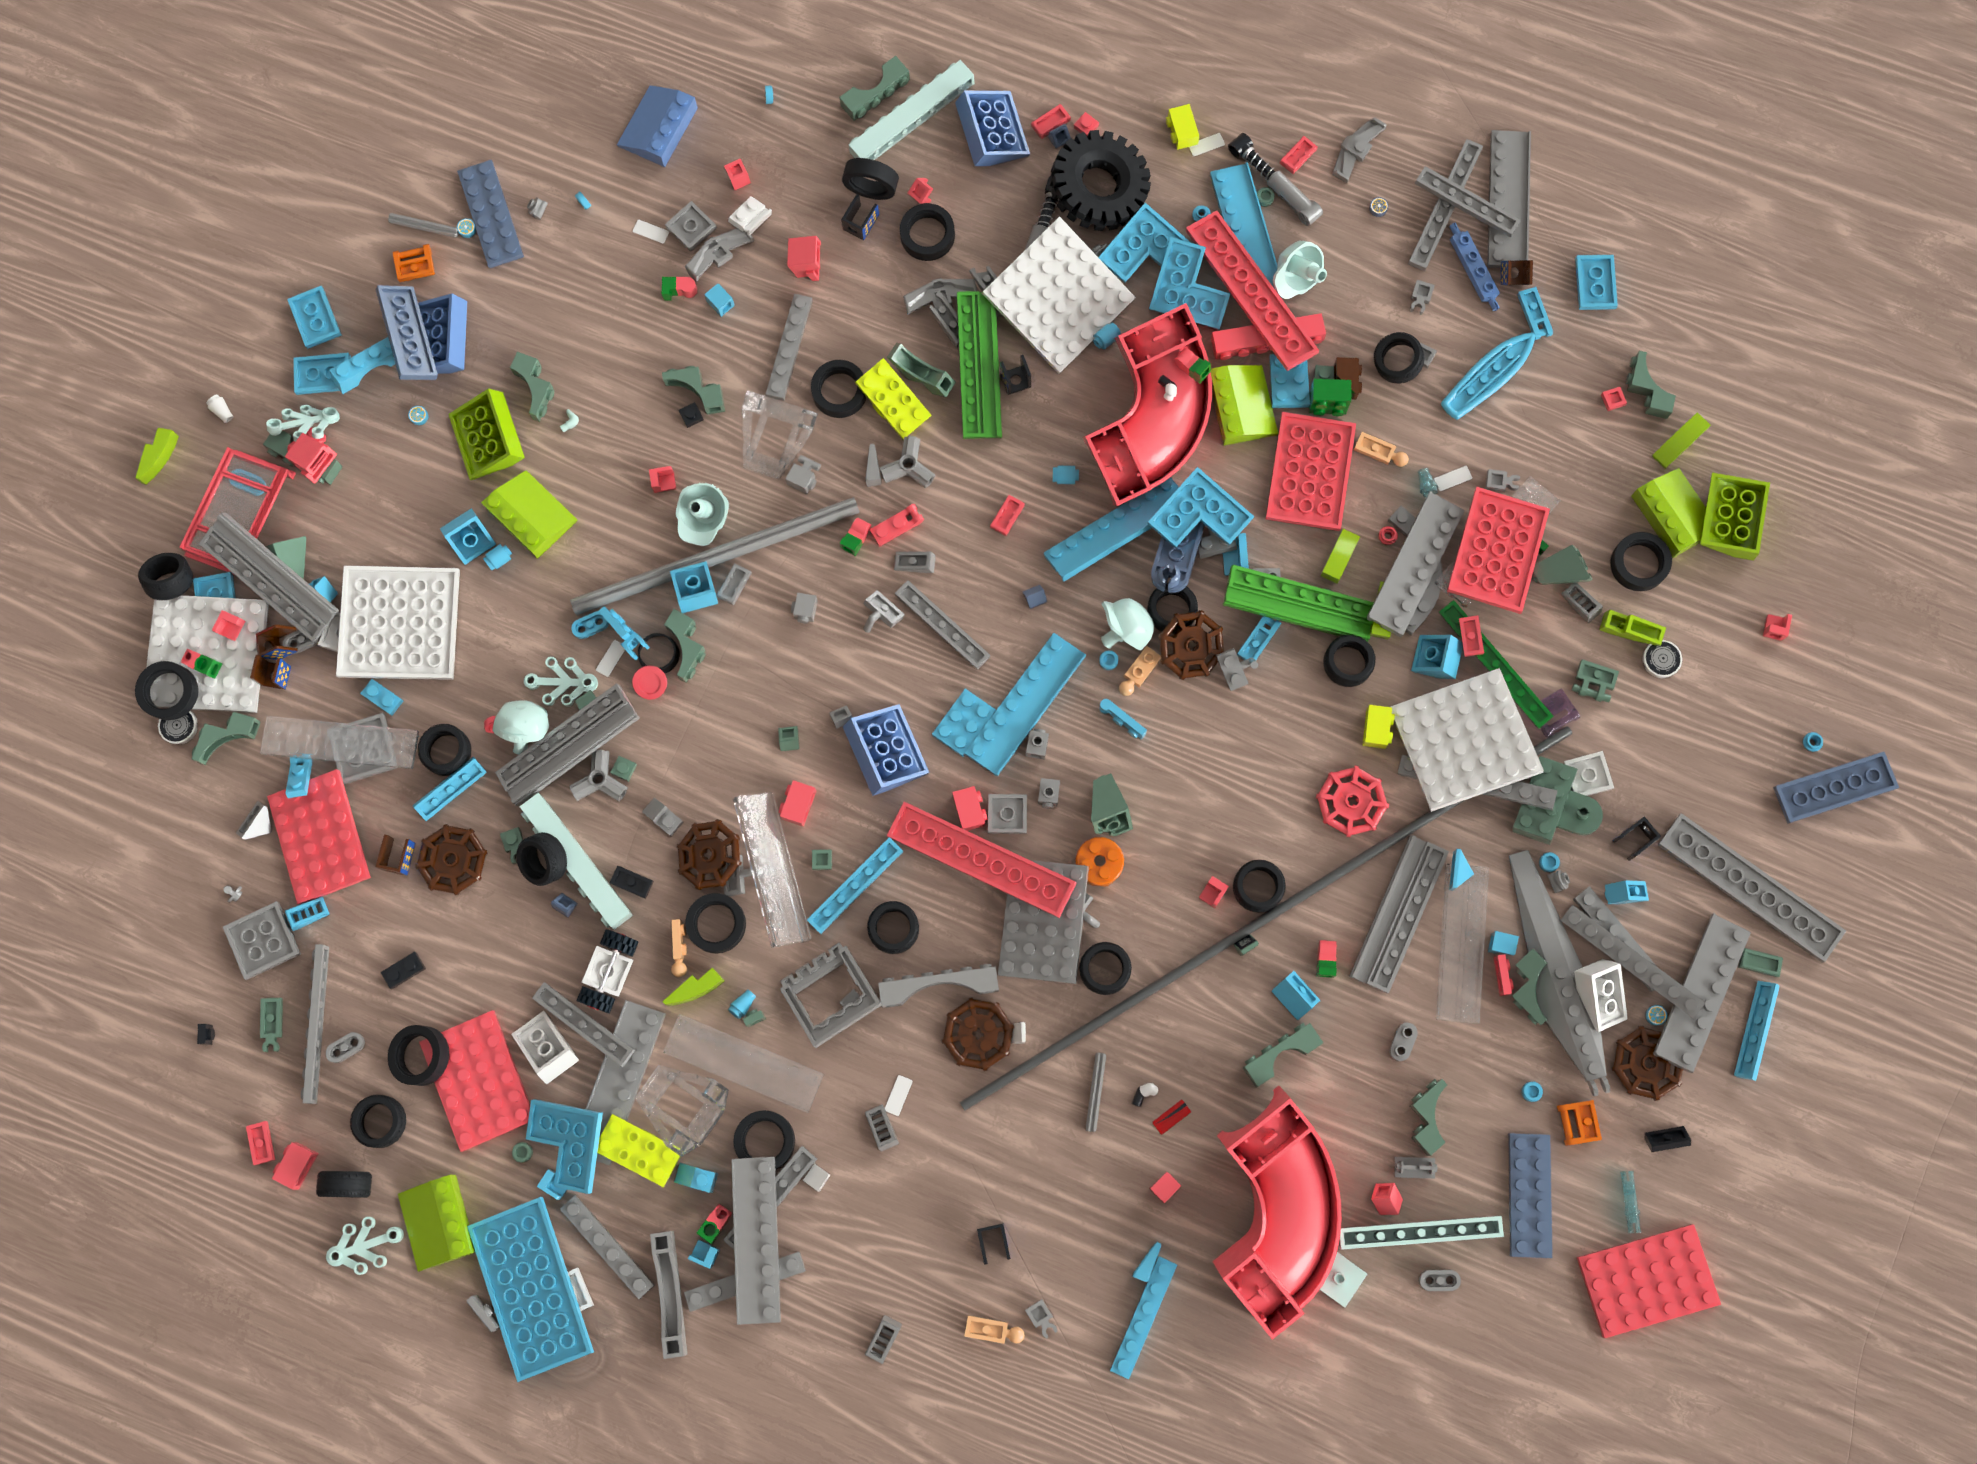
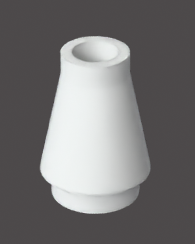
M214 395L208 399L206 404L211 412L224 423L232 420L233 415L223 397Z

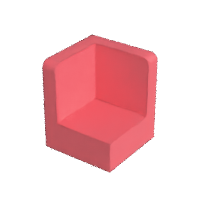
M741 159L724 166L734 190L750 184L748 173Z
M916 178L908 191V194L920 204L931 202V199L928 197L933 188L927 184V178Z
M671 466L649 469L651 487L654 493L676 489L674 471Z
M222 610L212 631L236 641L246 621Z
M1787 614L1785 617L1767 615L1763 636L1780 641L1784 640L1789 635L1792 615Z
M1212 876L1199 899L1216 908L1229 886Z
M1166 1172L1149 1189L1165 1203L1181 1185Z
M1378 1183L1375 1185L1371 1200L1380 1215H1399L1403 1198L1395 1183Z

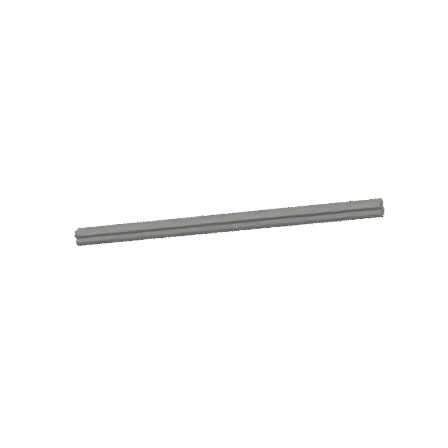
M853 497L570 599L574 613L579 615L672 581L670 574L672 570L707 561L709 568L860 512Z

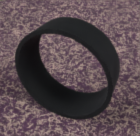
M650 634L643 639L645 642L653 637L661 636L668 638L673 644L674 654L671 661L667 665L660 667L664 674L674 669L679 661V647L672 638L665 634ZM640 644L638 647V659L641 666L643 667L647 665L642 661L640 657V652L642 649V645Z

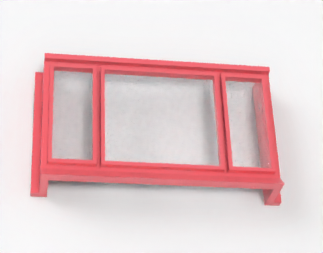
M227 447L180 545V548L186 552L184 556L222 571L231 572L199 543L209 528L217 521V516L221 515V513H227L257 539L286 477L294 479L296 472Z

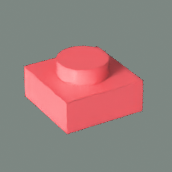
M1085 112L1075 122L1074 129L1080 133L1085 132L1086 136H1088L1090 130L1097 129L1099 122Z
M1621 387L1604 391L1601 394L1607 411L1623 407L1627 404Z

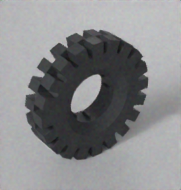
M1090 130L1088 136H1086L1085 132L1079 133L1075 136L1074 140L1070 138L1063 148L1061 147L1051 169L1050 186H1053L1051 194L1053 200L1059 199L1057 207L1061 212L1069 211L1068 219L1072 222H1075L1077 218L1081 219L1079 226L1088 229L1090 224H1094L1095 231H1103L1105 226H1108L1109 231L1118 229L1120 224L1125 226L1146 201L1151 182H1148L1151 177L1149 168H1144L1147 164L1144 156H1136L1139 149L1134 144H1131L1129 147L1125 146L1128 139L1119 135L1116 141L1113 139V132L1105 131L1103 136H1100L1099 130ZM1100 168L1109 172L1117 185L1114 190L1115 193L1107 196H1097L1091 193L1082 181L1084 171Z

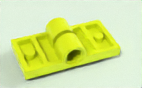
M884 358L855 382L870 400L875 411L883 419H886L902 440L932 416Z
M612 1114L599 1138L597 1153L661 1187H665L683 1151L650 1132Z

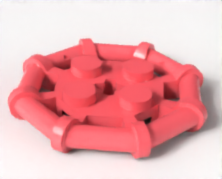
M1359 766L1328 773L1327 780L1320 792L1316 794V799H1318L1323 816V823L1344 833L1346 837L1371 830L1375 831L1385 810L1389 808L1381 785L1382 780L1361 770ZM1352 776V781L1342 783L1340 781L1341 778ZM1358 777L1367 781L1370 785L1367 787L1358 782ZM1334 783L1338 788L1334 795H1330L1328 792ZM1374 788L1378 801H1373L1371 797V790ZM1354 796L1356 797L1357 805L1353 804L1351 806L1347 799ZM1326 801H1332L1335 812L1330 814ZM1372 807L1378 808L1371 819L1368 816L1369 811ZM1337 815L1348 821L1347 826L1334 818ZM1364 819L1366 824L1353 827V821Z

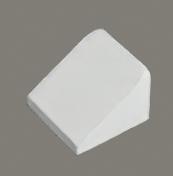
M1013 1023L1014 1029L1011 1043L1025 1044V1023Z
M814 1164L803 1181L820 1192L830 1174Z

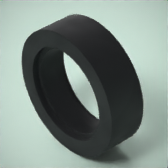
M867 158L848 160L842 176V183L847 189L860 196L875 200L892 198L895 195L899 180L898 174L891 167Z
M924 203L912 207L905 213L900 223L901 243L905 251L918 260L933 261L943 257L950 251L955 240L954 222L951 215L944 208L936 204ZM923 218L938 220L945 228L943 239L938 244L930 247L916 244L910 237V229L916 221Z
M846 360L826 362L816 370L811 380V392L815 405L821 412L830 417H849L858 412L866 401L867 397L857 386L855 396L847 403L833 404L823 397L821 393L822 385L828 377L834 374L849 375L855 382L864 374L858 366Z
M1637 532L1626 536L1615 547L1610 559V567L1615 579L1622 586L1633 591H1648L1655 588L1668 576L1672 566L1671 552L1666 543L1658 536L1647 532ZM1636 545L1651 549L1658 559L1656 574L1650 578H1638L1630 574L1624 565L1625 551Z
M160 661L151 664L139 675L135 685V697L140 708L147 714L162 720H175L185 716L194 707L198 698V683L195 676L187 668L174 662ZM166 673H175L182 680L183 695L176 705L166 709L158 708L151 700V686L159 676Z
M711 893L698 898L690 906L686 915L685 926L690 940L703 951L718 954L727 952L738 945L745 933L746 918L742 908L731 897L720 893ZM712 905L725 906L731 910L734 916L732 933L726 939L719 942H710L703 939L697 928L700 914L704 909Z
M411 1025L403 1028L394 1036L390 1043L387 1057L389 1069L392 1075L401 1083L416 1086L432 1084L444 1073L449 1061V1047L445 1037L437 1029L428 1026ZM423 1036L431 1044L432 1060L424 1072L414 1075L405 1065V1050L413 1039Z
M766 1110L753 1112L747 1115L735 1130L733 1140L735 1153L738 1158H753L746 1149L745 1139L747 1132L758 1122H773L780 1128L784 1138L782 1150L775 1157L776 1170L790 1159L794 1151L795 1134L793 1128L778 1113Z

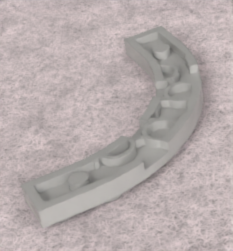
M1400 506L1388 519V522L1407 537L1416 518L1404 507ZM1441 559L1406 629L1409 635H1412L1425 621L1437 602L1442 585Z

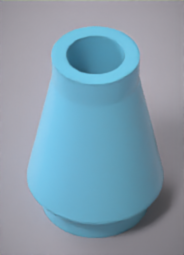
M747 989L741 996L729 1004L728 1011L738 1019H741L742 1016L745 1017L756 996Z

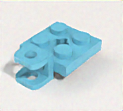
M604 606L599 610L607 622L625 640L621 645L635 660L639 658L633 651L639 643L647 650L650 648L642 637L634 632L632 628L628 627L625 623L626 621L613 609L608 610Z

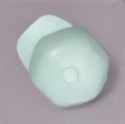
M1297 241L1279 255L1277 271L1273 277V285L1280 297L1290 299L1297 294H1304L1315 284L1321 283L1326 279L1327 271L1324 269V256L1321 249L1311 242Z
M698 483L687 486L681 491L676 508V517L678 519V534L683 541L706 546L713 541L718 530L723 528L728 514L729 501L719 488H716L713 484Z
M1130 598L1120 599L1114 603L1102 602L1107 622L1111 629L1104 636H1101L1103 645L1110 649L1117 642L1125 641L1132 647L1142 650L1151 640L1154 631V623L1147 610Z
M527 700L505 703L497 713L493 724V732L497 736L514 742L513 752L518 755L528 749V742L541 740L549 729L547 710Z

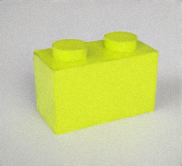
M1190 104L1169 109L1166 124L1168 128H1171V141L1173 144H1176L1177 150L1198 145L1199 133Z
M1369 705L1367 707L1362 746L1386 749L1388 744L1392 743L1393 733L1390 732V725L1394 724L1395 714H1392L1391 707Z

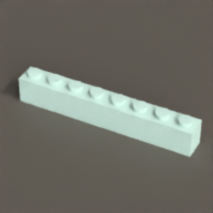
M961 60L951 64L944 73L938 74L932 82L923 85L919 92L915 95H910L903 104L897 105L890 114L881 117L878 123L868 127L861 136L852 139L849 144L850 154L854 158L875 160L961 95L964 90L966 91L974 85V74Z
M537 793L520 806L523 811L521 813L522 817L527 823L531 821L534 825L532 830L535 834L541 832L549 833L556 837L563 845L567 856L568 872L566 875L572 882L576 881L580 886L577 888L584 898L588 896L591 900L589 905L595 912H600L603 916L601 921L607 928L610 926L615 930L633 916L541 794Z
M1502 1216L1341 1228L1338 1249L1504 1237Z

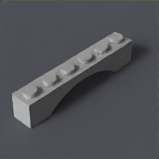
M991 964L980 965V969L972 970V967L960 968L959 972H953L952 969L943 970L938 975H933V972L922 973V977L914 978V975L902 976V980L894 981V978L882 979V983H878L882 1008L902 1006L918 991L939 984L960 985L978 994L999 992L996 966L992 967Z
M674 1231L650 1234L660 1296L663 1359L685 1356L688 1353Z

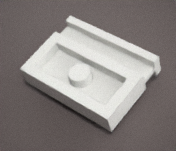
M750 196L729 217L728 222L742 232H747V235L750 236L771 216L772 210H768L764 204Z

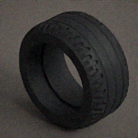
M1396 332L1385 336L1377 344L1374 351V364L1378 373L1383 379L1391 383L1402 384L1413 380L1421 372L1424 365L1425 357L1420 342L1414 336L1405 332ZM1397 345L1411 347L1414 350L1415 357L1409 367L1401 371H1392L1385 367L1384 357L1392 347Z
M161 553L144 562L138 572V579L144 592L150 598L155 600H171L181 596L191 587L193 572L182 555L177 553ZM174 573L166 579L157 580L165 574Z
M1167 583L1165 591L1156 588L1152 592L1148 601L1147 612L1150 614L1154 627L1162 632L1170 622L1163 619L1156 609L1157 602L1164 596H1179L1187 603L1188 613L1198 612L1197 598L1187 586L1179 592L1169 593ZM1195 620L1183 622L1185 626H1191ZM1178 624L1170 634H1175L1180 630Z
M1345 635L1336 638L1329 645L1324 654L1323 665L1327 676L1334 683L1344 687H1354L1364 683L1374 670L1376 657L1372 646L1365 639L1356 635ZM1343 647H1351L1358 650L1365 660L1364 670L1356 675L1342 673L1334 663L1335 652Z
M437 724L430 727L421 736L418 743V756L421 763L431 772L441 776H449L469 761L471 757V743L466 734L456 726ZM451 735L456 737L459 743L456 757L449 763L435 764L430 754L433 743L442 736Z
M541 832L529 836L520 842L516 854L517 864L520 872L529 882L537 886H544L559 880L565 874L567 856L563 845L556 837L549 833ZM537 849L545 858L546 869L539 861Z
M1266 860L1247 862L1238 870L1233 881V893L1239 904L1249 911L1258 913L1273 909L1282 900L1286 888L1285 878L1281 870L1275 864ZM1260 870L1268 873L1273 878L1276 889L1271 899L1265 902H1256L1245 894L1243 880L1249 872Z
M889 901L882 903L872 911L868 919L867 931L870 940L876 948L888 954H899L910 949L916 942L919 934V922L915 912L908 905L898 901ZM888 912H900L907 917L910 923L908 936L896 944L884 942L877 933L879 919Z
M1100 942L1088 948L1081 958L1079 967L1080 976L1085 986L1092 992L1100 995H1111L1123 989L1131 976L1132 970L1131 961L1126 951L1119 945L1111 942ZM1098 953H1112L1119 958L1122 964L1120 978L1111 985L1098 984L1089 974V963Z
M371 1095L361 1100L353 1109L350 1118V1128L355 1139L362 1145L371 1148H385L394 1144L402 1136L406 1127V1113L396 1099L385 1095ZM382 1104L391 1111L393 1123L390 1131L384 1137L375 1139L367 1134L364 1127V1119L367 1112L373 1106Z
M320 1171L317 1175L316 1194L318 1197L367 1198L371 1194L372 1175L370 1172Z

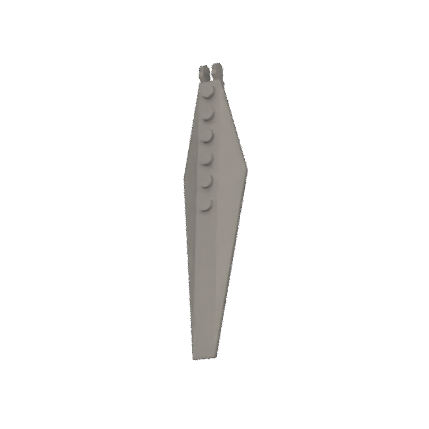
M1529 851L1509 855L1527 953L1535 949L1548 963L1541 971L1537 980L1536 997L1538 1005L1544 1016L1548 1019L1545 1022L1583 1075L1585 1082L1588 1083L1591 1094L1598 1096L1595 1079H1599L1604 1092L1609 1093L1610 1085L1606 1078L1601 1031L1595 1030L1576 989L1574 971L1583 968Z

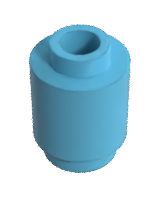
M1114 323L1106 324L1093 335L1095 337L1093 342L1097 348L1106 349L1115 342L1114 338L1119 336L1121 331Z
M1058 465V467H1053V482H1057V484H1075V481H1079V469H1075V466Z
M499 544L486 553V557L483 560L491 570L498 569L512 559L510 557L512 552L506 544L504 546Z

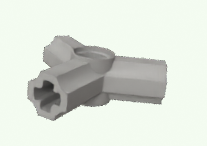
M914 436L904 437L901 458L879 467L885 483L903 476H909L924 488L930 486L935 478V474L917 461L920 446L919 438ZM908 462L913 464L910 468L904 467Z
M594 751L591 759V773L585 778L569 785L577 801L597 790L604 792L618 802L625 796L628 787L608 776L609 751ZM603 776V781L595 784L596 777Z

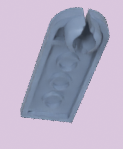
M1201 521L1176 548L1161 537L1151 571V580L1157 589L1165 591L1168 577L1171 578L1168 583L1169 593L1179 592L1188 585L1205 527Z

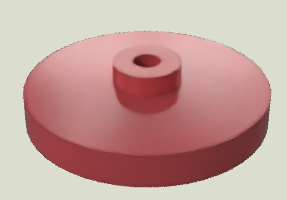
M647 665L637 670L633 676L632 684L635 692L640 697L652 700L659 698L665 692L667 678L660 668Z

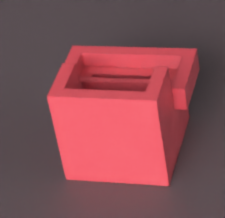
M817 236L788 238L787 266L797 278L809 277L812 281H819V245H821V241Z
M302 433L284 457L301 470L300 473L315 484L337 453L328 445L321 444Z

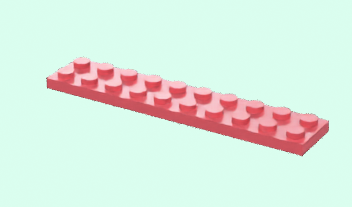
M1217 210L1186 227V232L1192 241L1197 245L1206 247L1205 259L1286 371L1319 353L1317 346Z
M903 802L887 834L888 838L890 837L909 848L1057 918H1060L1077 884L1063 875L906 802Z

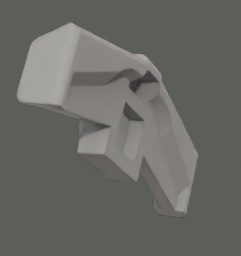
M1372 118L1354 134L1347 136L1341 144V150L1332 175L1348 183L1356 159L1360 162L1365 159L1372 148L1369 142L1380 132L1384 131L1387 125L1377 118Z
M738 228L716 237H711L704 242V245L686 264L685 268L688 274L697 282L713 262L719 268L733 258L730 250L749 242L752 243L754 238Z
M942 278L932 280L930 283L903 296L907 314L909 315L932 302L935 307L939 300L936 297L939 291L952 306L951 298H957V292L978 291L975 280Z

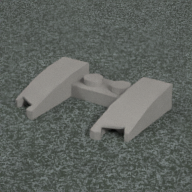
M986 266L987 272L976 273L975 268L969 270L982 292L997 278L989 266ZM939 291L936 294V297L939 298L935 307L930 305L929 309L957 348L959 346L957 313ZM996 309V316H997V317L1003 316V315Z

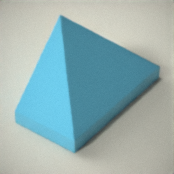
M1461 849L1454 850L1452 855L1449 890L1451 891L1474 875Z

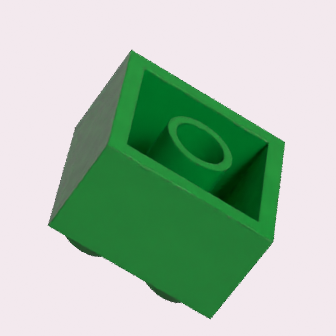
M1313 379L1309 391V413H1313L1316 416L1332 414L1339 417L1346 415L1351 403V380Z

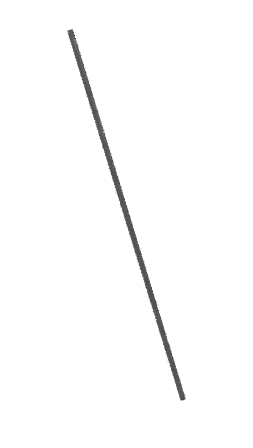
M1566 726L1535 745L1534 749L1537 756L1572 735V730ZM1465 800L1432 812H1427L960 1102L964 1111Z

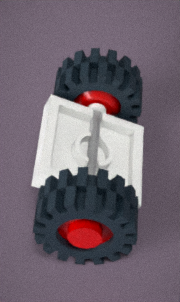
M606 929L600 944L613 950L609 951L596 946L581 982L596 988V991L582 986L576 1001L595 1010L610 1014L615 999L602 993L607 992L619 997L633 963L632 959L619 955V953L633 957L639 942L626 935Z

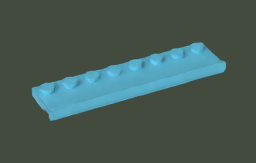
M1248 162L1211 171L1210 177L1222 218L1274 287L1273 277L1277 271V262Z
M1171 477L1168 478L1165 482L1152 488V490L1127 501L1045 551V558L1054 570L1058 572L1063 581L1068 580L1150 530L1152 527L1147 522L1179 486Z
M1053 633L966 750L965 755L998 777L1029 735L1030 730L1034 728L1082 663L1086 654Z

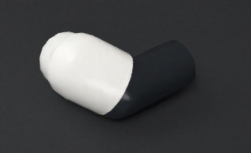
M1162 375L1158 383L1165 387L1164 399L1172 401L1177 395V385Z
M1147 1083L1138 1087L1132 1104L1141 1107L1144 1097L1149 1095L1155 1096L1158 1093V1087L1153 1083Z

